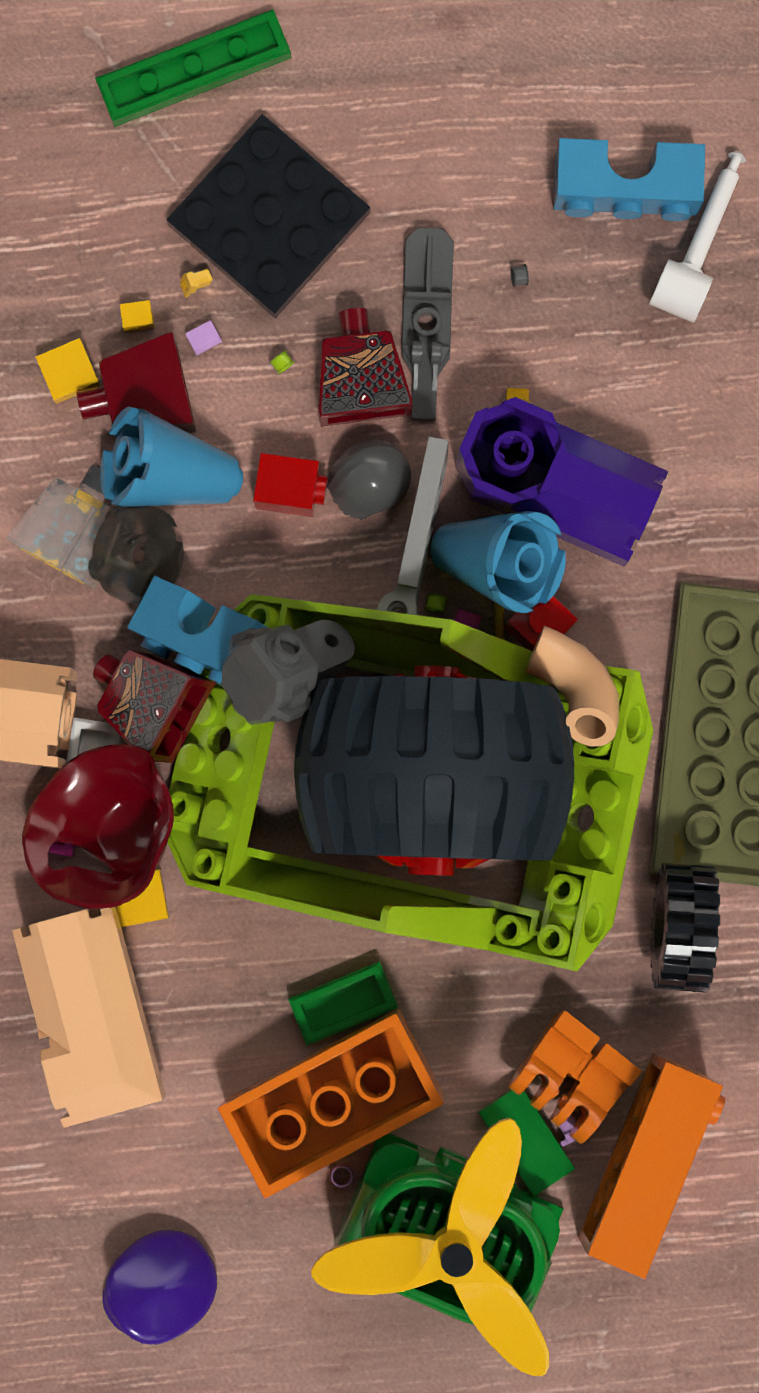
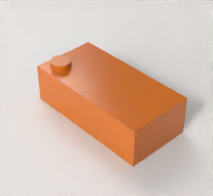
M397 1008L225 1099L217 1109L265 1199L442 1106L445 1101V1094L400 1009Z
M652 1053L578 1235V1239L587 1255L646 1279L708 1123L715 1125L723 1111L725 1097L720 1095L723 1085L707 1075Z

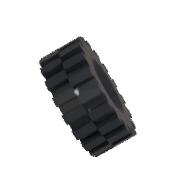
M662 863L661 869L659 868L658 881H656L655 885L656 895L653 899L652 938L650 939V950H652L650 958L651 978L656 989L703 993L710 989V983H712L714 977L713 968H716V948L719 945L718 926H720L719 878H717V870L712 866Z

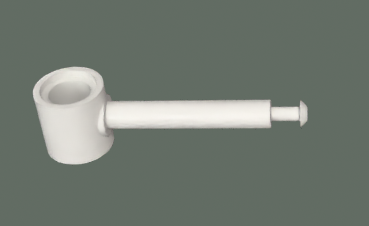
M739 151L728 154V157L731 159L729 166L720 172L683 262L677 263L668 259L649 305L689 322H695L713 281V277L704 274L701 267L739 179L736 171L740 163L746 162L744 155Z

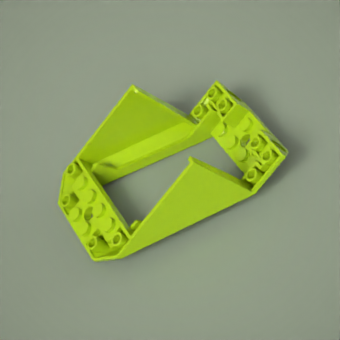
M250 594L234 609V611L253 618L268 628L289 624L294 631L319 620H330L340 624L350 633L355 644L354 654L344 666V668L380 676L404 674V676L414 677L415 666H451L460 668V674H464L466 677H475L476 679L520 681L552 686L540 678L525 673L533 651L451 619ZM606 666L619 694V723L616 735L610 743L596 747L583 745L571 737L574 754V788L567 824L552 860H528L519 906L247 847L275 722L250 725L243 716L235 711L232 699L218 683L212 689L176 757L169 789L174 809V822L167 843L188 886L384 933L487 950L577 972L613 927L653 735L652 721L640 672L634 669ZM204 667L201 675L208 677L211 670ZM556 689L567 717L568 703L565 697ZM229 729L230 743L224 751H221V736ZM590 805L594 813V820L592 825L582 832L578 826V816L583 808Z

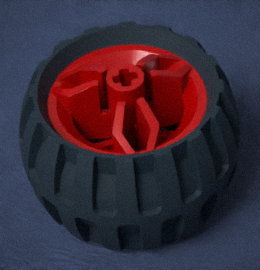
M415 666L414 677L396 674L379 677L328 678L318 681L316 689L311 694L310 710L302 717L294 758L296 800L303 830L312 853L372 855L392 866H403L404 863L408 867V874L454 876L455 858L456 868H473L490 859L552 860L567 824L574 788L573 744L570 728L566 725L564 707L556 689L552 686L529 682L466 677L464 674H460V668L451 666Z

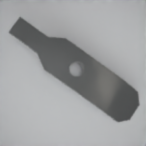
M417 228L406 239L402 359L413 376L412 420L436 421L437 378L450 360L454 241L442 228ZM424 316H430L436 321V326L430 331H425L419 327V319Z

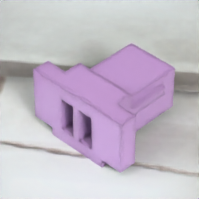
M572 1114L560 1125L566 1139L560 1142L562 1147L576 1141L569 1136L577 1122Z

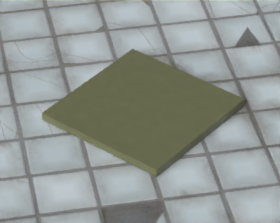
M685 582L679 584L648 874L658 875L662 863L712 866L717 870L719 882L759 886V591Z

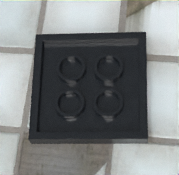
M262 114L166 221L171 229L276 319L370 214V206Z

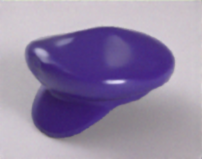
M160 1230L149 1233L130 1245L111 1265L102 1295L105 1313L119 1331L137 1342L148 1345L169 1342L194 1327L210 1309L217 1290V1271L214 1261L202 1243L187 1233L175 1230Z

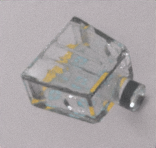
M91 464L78 488L60 478H55L6 538L13 546L92 590H95L121 521V516L117 510L103 503L105 497L101 490L100 468Z

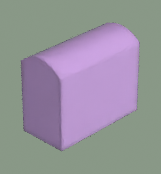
M211 320L185 333L196 356L222 343Z

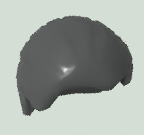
M368 439L352 445L328 469L327 488L333 497V502L338 505L343 514L360 520L393 508L403 499L411 483V469L408 460L397 446L383 439Z

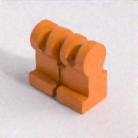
M563 1010L552 1017L532 1046L528 1056L512 1076L508 1087L517 1095H520L537 1076L541 1081V1086L533 1096L530 1105L539 1111L548 1101L559 1094L560 1090L558 1088L566 1076L570 1077L575 1084L566 1095L562 1094L550 1121L560 1126L572 1114L575 1108H578L580 1117L573 1126L569 1136L579 1144H582L595 1132L612 1106L626 1088L634 1083L642 1070L609 1044L604 1043L595 1046L600 1037L566 1010Z

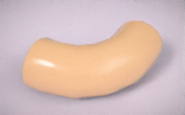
M544 626L525 673L540 678L554 686L565 697L568 703L566 725L569 726L571 737L574 740L591 747L610 743L616 735L619 723V694L606 666L584 645L559 631Z

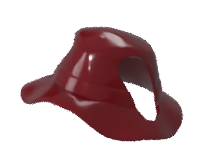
M129 744L92 748L68 761L40 791L26 816L22 832V845L27 867L35 882L45 893L54 899L78 907L104 909L117 907L135 899L149 886L155 870L164 856L174 822L172 799L166 784L156 769L152 755L139 746ZM56 842L72 843L97 857L112 869L113 873H104L78 866H66L65 868L54 870L48 863L49 848Z

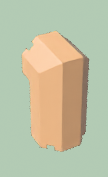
M0 659V761L59 769L65 765L66 759L57 757L59 749H69L73 718H75L77 692L67 691V681L77 682V671L69 667Z
M116 907L100 909L101 916L98 909H85L12 930L38 1028L39 1039L49 1037L50 1048L40 1050V1057L50 1098L55 1110L66 1107L68 1112L60 1118L64 1128L162 1101L166 1097Z

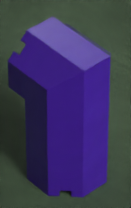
M517 397L503 401L501 405L489 409L488 407L475 412L459 448L455 466L471 500L503 514L523 511L545 514L558 525L561 535H556L557 538L623 567L629 562L634 552L631 550L635 539L640 540L663 488L661 484L668 474L667 470L557 423L551 412Z

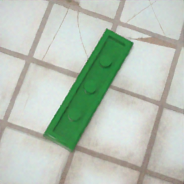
M274 9L95 79L113 125L116 127L279 64L292 57Z

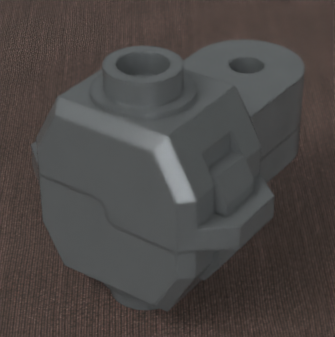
M319 620L294 631L289 624L257 630L253 628L233 635L229 640L228 656L223 661L221 685L232 699L235 711L243 716L250 725L278 722L280 720L288 723L309 712L311 694L316 689L318 681L338 676L354 654V640L343 626L330 620Z

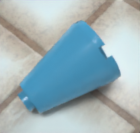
M126 407L114 420L109 435L117 437L112 451L103 450L100 467L102 494L105 499L113 500L111 504L120 507L226 504L233 496L240 492L243 484V471L239 468V463L234 456L141 408Z
M532 511L447 523L436 531L431 542V558L438 569L505 609L519 613L534 611L531 609L539 602L547 603L554 596L562 581L566 564L565 550L559 549L556 535H561L558 525L547 515Z

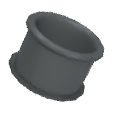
M526 264L511 266L513 287L518 285L527 286L529 284V273Z

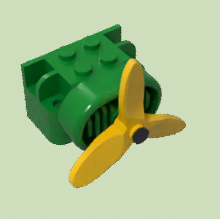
M502 1119L489 1127L468 1158L443 1146H440L438 1153L389 1133L376 1140L335 1237L334 1247L325 1251L315 1261L311 1269V1276L318 1285L329 1291L357 1295L397 1293L454 1319L473 1324L485 1340L516 1369L531 1376H543L547 1373L549 1367V1351L544 1336L532 1315V1310L552 1264L551 1256L559 1239V1220L564 1208L538 1196H533V1194L517 1188V1185L514 1183L522 1146L520 1129L514 1119Z

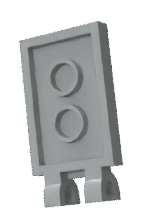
M430 436L428 438L397 582L398 585L394 591L387 593L380 600L377 610L393 612L400 609L407 614L418 615L417 601L448 463L449 440Z

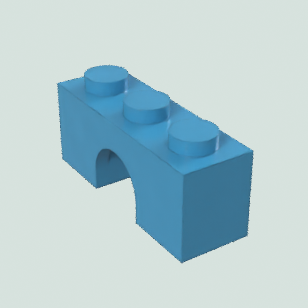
M559 138L555 153L553 210H565L567 216L579 218L592 216L594 212H613V216L618 219H637L642 214H661V218L666 221L688 220L690 216H697L704 202L705 144L657 142L650 158V172L638 179H626L616 174L609 164L608 140Z
M154 576L127 628L144 637L141 644L142 648L166 660L169 654L173 652L177 654L174 660L176 664L198 675H201L205 667L211 670L208 678L221 685L223 661L228 656L229 640L231 637L250 628L257 630L268 627L253 618L222 605L213 623L207 628L216 607L192 592Z

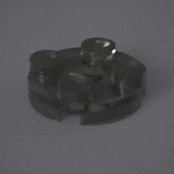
M152 506L112 507L107 512L105 521L100 526L95 537L92 558L88 565L89 574L92 579L98 581L103 590L111 597L132 604H140L154 576L175 584L182 568L184 549L183 542L176 540V533L173 527H177L174 519L162 509ZM142 542L143 545L139 549L145 551L142 561H135L133 563L132 555L134 548L138 543Z

